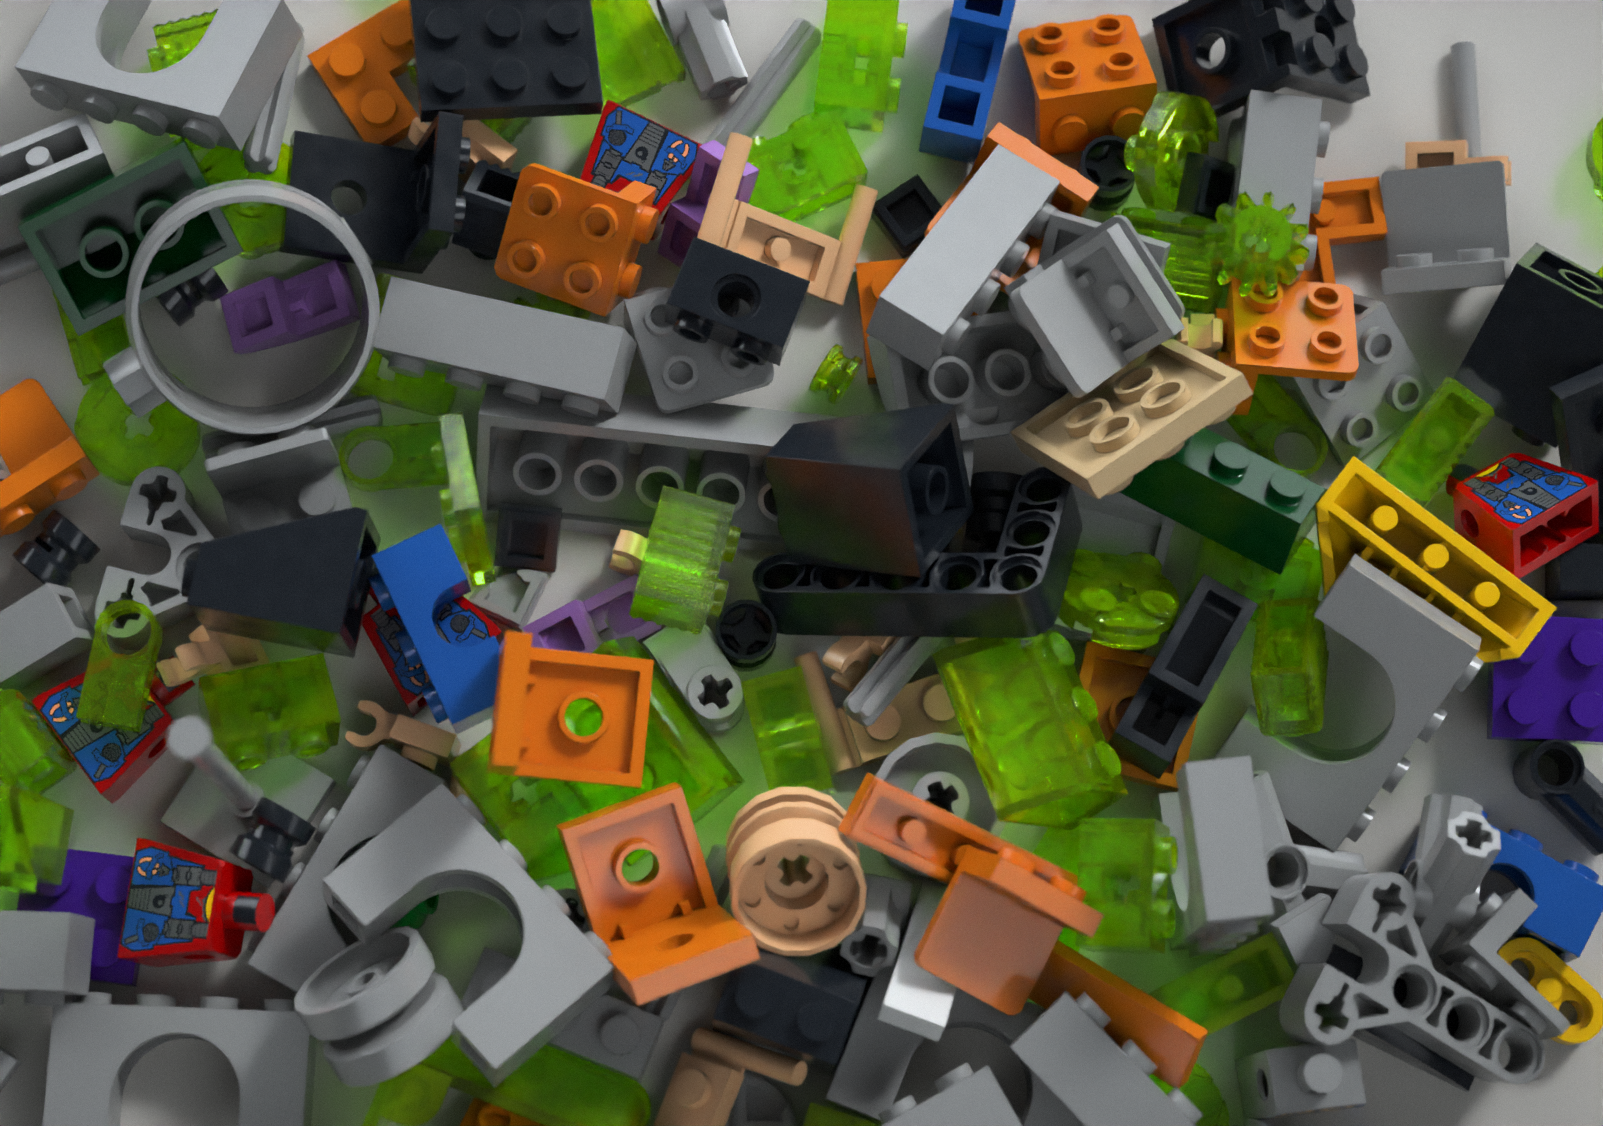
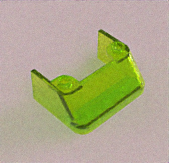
M450 1035L438 1049L417 1065L391 1079L380 1082L362 1126H389L391 1121L403 1126L423 1125L438 1114L450 1087L546 1126H648L652 1115V1105L646 1090L635 1080L548 1045L542 1046L494 1088L452 1042Z

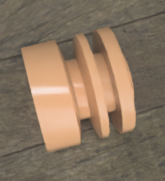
M779 787L759 794L736 813L726 833L725 858L727 874L730 880L729 891L732 911L736 920L754 935L756 945L762 949L782 956H811L835 947L854 931L865 911L867 886L863 866L860 861L859 847L856 840L845 836L838 830L847 811L829 795L808 787Z

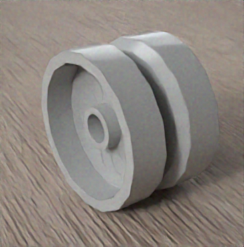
M935 732L908 739L887 755L876 774V777L927 802L932 800L942 802L948 812L997 836H1000L1006 825L1009 794L1003 772L985 749L963 736ZM881 853L889 865L911 878L921 880L927 878L935 882H941Z
M408 926L389 928L367 947L361 940L350 945L321 965L303 983L294 998L295 1011L311 1036L321 1041L326 1040L324 1043V1056L340 1082L349 1087L370 1086L391 1079L417 1065L447 1040L452 1033V1021L463 1012L462 1002L448 979L438 973H432L435 969L434 957L419 932Z

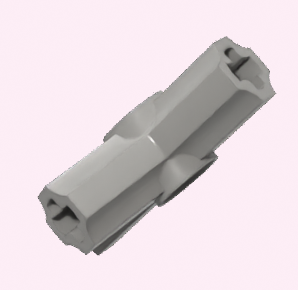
M1257 770L1253 772L1266 864L1273 855L1276 859V871L1272 879L1269 880L1274 914L1262 922L1260 926L1273 964L1286 967L1289 965L1269 924L1318 893L1330 895L1333 902L1339 888L1346 879L1357 874H1369V872L1365 868L1364 857L1360 853L1340 850L1333 852L1326 848L1293 844L1269 772Z
M1430 794L1424 797L1415 859L1410 861L1403 875L1411 884L1415 893L1416 907L1413 917L1431 963L1435 960L1453 928L1464 929L1471 923L1478 905L1480 883L1501 850L1500 832L1487 823L1482 815L1483 806L1475 803L1473 799L1457 795Z

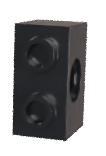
M693 237L666 302L665 322L672 324L673 330L688 340L706 343L708 339L729 346L731 347V353L745 362L754 365H765L766 361L780 366L805 304L810 281ZM737 297L744 300L750 306L751 311L741 317H731L723 313L718 304L726 298Z

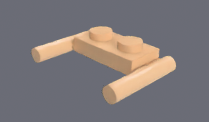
M730 132L697 238L810 281L807 295L818 297L834 305L843 306L878 191L867 186L855 185L838 240L736 200L735 197L753 139L739 133Z
M954 637L964 668L959 666L905 684L878 719L868 727L852 720L846 714L844 706L836 709L816 651L796 657L794 662L833 776L886 759L888 754L911 738L935 732L960 735L1006 720L1008 716L980 638Z
M699 1027L691 1039V1047L693 1049L691 1055L682 1052L653 1126H725L745 1077L743 1075L745 1069L799 1086L806 1078L807 1064L805 1061L705 1027Z

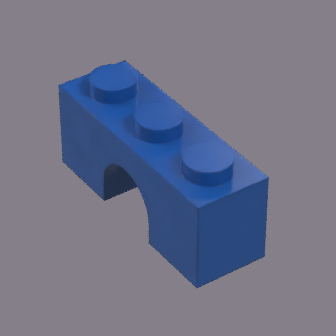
M954 0L939 69L936 72L923 124L919 152L974 165L980 152L1016 0Z
M441 523L371 555L379 573L369 577L368 580L383 611L385 612L395 607L405 626V629L395 633V636L410 668L422 663L432 685L421 691L436 723L439 724L449 719L457 735L492 718L500 648L495 635L471 646H456L443 640L436 632L437 619L442 609L454 599L471 592L468 579Z
M1482 810V815L1487 820L1488 815ZM1489 824L1500 832L1501 850L1488 871L1505 876L1516 889L1520 888L1538 905L1512 936L1515 938L1527 937L1540 941L1565 963L1579 958L1603 912V886L1597 883L1599 875L1578 862L1565 860L1562 864L1542 853L1543 844L1524 832L1510 829L1506 833ZM1418 835L1398 871L1402 875H1404L1410 861L1415 859Z

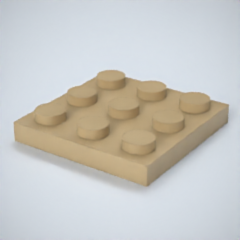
M1170 338L1128 363L1081 398H1076L1069 392L1010 433L1020 452L1094 498L1100 499L1103 496L1115 494L1126 488L1132 482L1133 476L1154 461L1163 460L1176 454L1184 446L1186 439L1205 426L1214 425L1226 420L1234 413L1236 405L1251 396L1253 392L1242 372Z

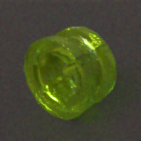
M838 343L828 352L809 386V390L814 393L825 391L829 396L828 402L836 405L842 399L863 363V359L857 355L853 358L846 357L843 353L844 347Z

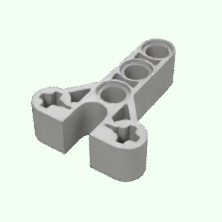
M154 466L145 469L135 478L129 491L120 526L130 539L170 549V561L162 571L153 575L140 574L107 566L95 604L94 615L98 626L115 645L125 650L145 648L156 639L160 630L195 615L187 606L188 597L181 595L184 569L189 559L197 560L201 542L215 539L195 514L196 504L191 491L177 472L167 467ZM167 490L170 491L175 498L174 502H163L159 511H157L151 503L153 498L163 499L166 496ZM132 606H134L139 612L140 617L138 621L127 620L123 628L116 618L118 614H129Z
M1393 872L1357 874L1346 879L1339 888L1321 924L1359 949L1363 959L1361 974L1354 981L1326 963H1301L1282 999L1279 1009L1280 1023L1285 1033L1293 1040L1301 1043L1332 1045L1340 1044L1349 1039L1355 1030L1389 1024L1478 1079L1508 1084H1524L1535 1079L1543 1069L1545 1062V1049L1540 1037L1527 1026L1434 970L1413 917L1416 898L1411 884L1403 876ZM1399 975L1404 979L1407 987L1406 998L1401 1005L1396 1002L1393 996L1394 982ZM1316 1004H1318L1316 1009V1012L1318 1014L1314 1013V1008ZM1451 1008L1455 1009L1459 1020L1457 1032L1453 1037L1449 1035L1446 1028V1017ZM1319 1015L1324 1017L1321 1025V1018L1319 1017ZM1504 1040L1507 1041L1510 1048V1059L1505 1068L1502 1067L1498 1056L1500 1045Z

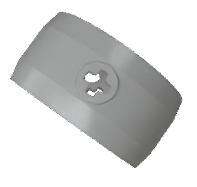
M254 179L226 181L205 187L186 196L170 207L154 223L141 242L132 262L125 300V318L131 345L105 361L103 368L125 404L131 408L137 418H140L167 400L174 408L194 421L229 433L243 435L272 434L307 424L332 409L351 391L371 358L377 339L380 318L378 288L371 268L373 262L344 217H340L325 203L309 193L279 182ZM231 203H273L295 209L310 216L330 230L342 242L355 261L361 280L362 310L360 323L351 348L343 361L327 379L311 391L295 399L275 405L261 407L228 405L204 397L180 382L157 357L145 333L139 304L140 289L148 266L157 250L175 230L188 220L215 207Z

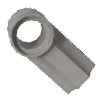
M656 0L666 34L673 46L678 44L700 100L712 99L716 101L733 95L739 88L748 84V75L727 27L729 26V17L724 0Z
M864 873L867 886L865 911L854 931L842 940L840 956L847 959L854 973L875 976L879 970L894 965L895 956L898 953L899 940L902 937L912 882Z

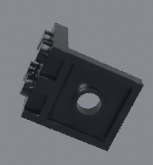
M1189 0L1153 18L1152 23L1176 128L1191 131L1243 107L1250 90L1273 93L1287 87L1350 104L1370 96L1366 77L1368 62L1357 40L1353 23L1355 18L1353 1ZM1222 38L1225 43V54L1222 61L1213 68L1210 62V51L1213 44Z
M439 111L414 150L295 130L290 140L286 185L309 193L325 203L340 217H344L373 262L372 267L423 274L438 252L447 249L451 235L454 232H460L463 225L466 199L465 196L457 195L458 175L465 174L471 149L470 138L462 137L464 115ZM340 187L354 190L362 200V211L352 215L340 212L332 202V191ZM284 206L279 252L327 260L336 259L340 262L356 264L342 242L330 230L310 216Z

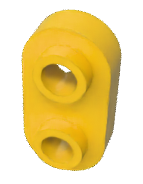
M1521 937L1504 943L1496 953L1510 966L1514 960H1519L1527 966L1529 976L1526 981L1558 1011L1563 1002L1570 1003L1576 1009L1577 1019L1575 1023L1570 1025L1562 1035L1550 1039L1564 1045H1575L1592 1039L1600 1032L1603 1027V999L1601 995L1548 947L1538 940Z

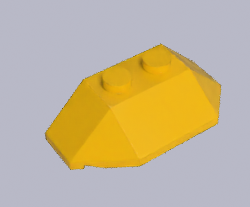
M1355 456L1350 459L1316 504L1315 516L1324 597L1352 556L1356 554L1481 637L1480 648L1476 656L1483 660L1484 663L1519 658L1557 608Z

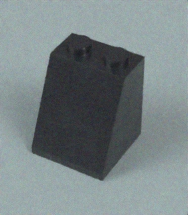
M1536 242L1516 263L1447 390L1459 396L1457 401L1466 410L1486 418L1493 414L1512 424L1511 431L1523 441L1538 447H1543L1547 443L1556 448L1558 443L1549 388L1603 364V277Z
M941 403L793 424L765 455V474L772 486L778 512L777 527L780 535L783 536L790 563L922 577L974 512L954 404Z
M352 507L201 542L197 560L189 559L187 561L182 577L181 595L188 597L187 606L207 630L354 658L371 585L368 578L373 576L375 567L371 555L378 553L381 537L368 509Z
M837 944L833 948L811 956H782L757 946L761 959L730 971L713 1015V1031L805 1061L807 1068L831 1076L860 1002L868 976L852 971L851 964L847 959L840 956L842 944Z

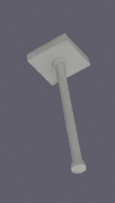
M228 716L213 740L209 728L200 719L183 717L177 720L169 729L167 736L168 745L176 756L183 760L192 761L196 766L160 822L220 860L250 869L253 874V880L269 889L275 879L235 857L229 852V849L239 834L247 833L250 827L257 828L258 825L253 820L252 812L261 797L281 805L311 824L335 787V780L231 716Z

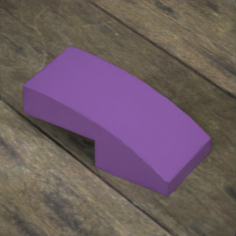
M716 140L699 146L686 196L670 203L657 253L679 268L683 264L693 237L698 236L725 150V146ZM748 161L746 162L735 197L736 200L747 204L760 170Z
M336 259L283 281L270 276L220 297L234 353L239 355L297 342L360 320L346 264Z
M634 574L583 602L575 599L522 628L525 633L533 634L532 647L617 656L642 644L643 641L666 626L650 592L645 591L646 584L642 576Z

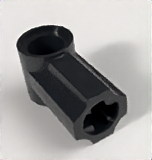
M1553 739L1531 746L1521 752L1514 762L1512 771L1514 783L1519 791L1530 799L1539 800L1594 856L1602 854L1603 784L1585 767L1583 756L1577 747L1568 741ZM1541 755L1549 756L1558 765L1559 778L1555 786L1543 781L1538 773L1537 765Z

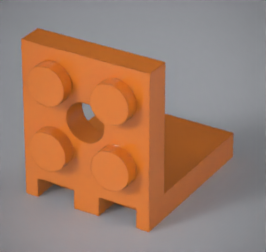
M506 631L499 648V665L486 773L640 789L642 786L654 660L532 647V633ZM587 700L597 706L601 714V724L594 734L579 736L568 729L565 723V711L572 702Z
M677 782L556 825L589 930L595 933L611 951L612 955L607 957V959L614 966L613 980L637 1005L761 959L754 935L717 902L682 786ZM637 849L649 850L653 857V866L649 874L638 881L626 880L622 874V864L625 857Z

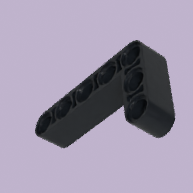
M1038 467L1022 476L1016 485L996 553H940L922 577L790 563L787 552L766 557L757 564L753 571L752 580L760 602L772 612L775 618L778 634L971 638L1036 637L1048 631L1058 618L1082 532V520L1072 483L1046 467Z

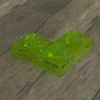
M463 411L440 415L438 418L442 441L432 442L431 449L437 478L449 477L450 488L439 490L445 526L458 525L457 527L448 528L451 546L459 562H467L472 586L497 582Z

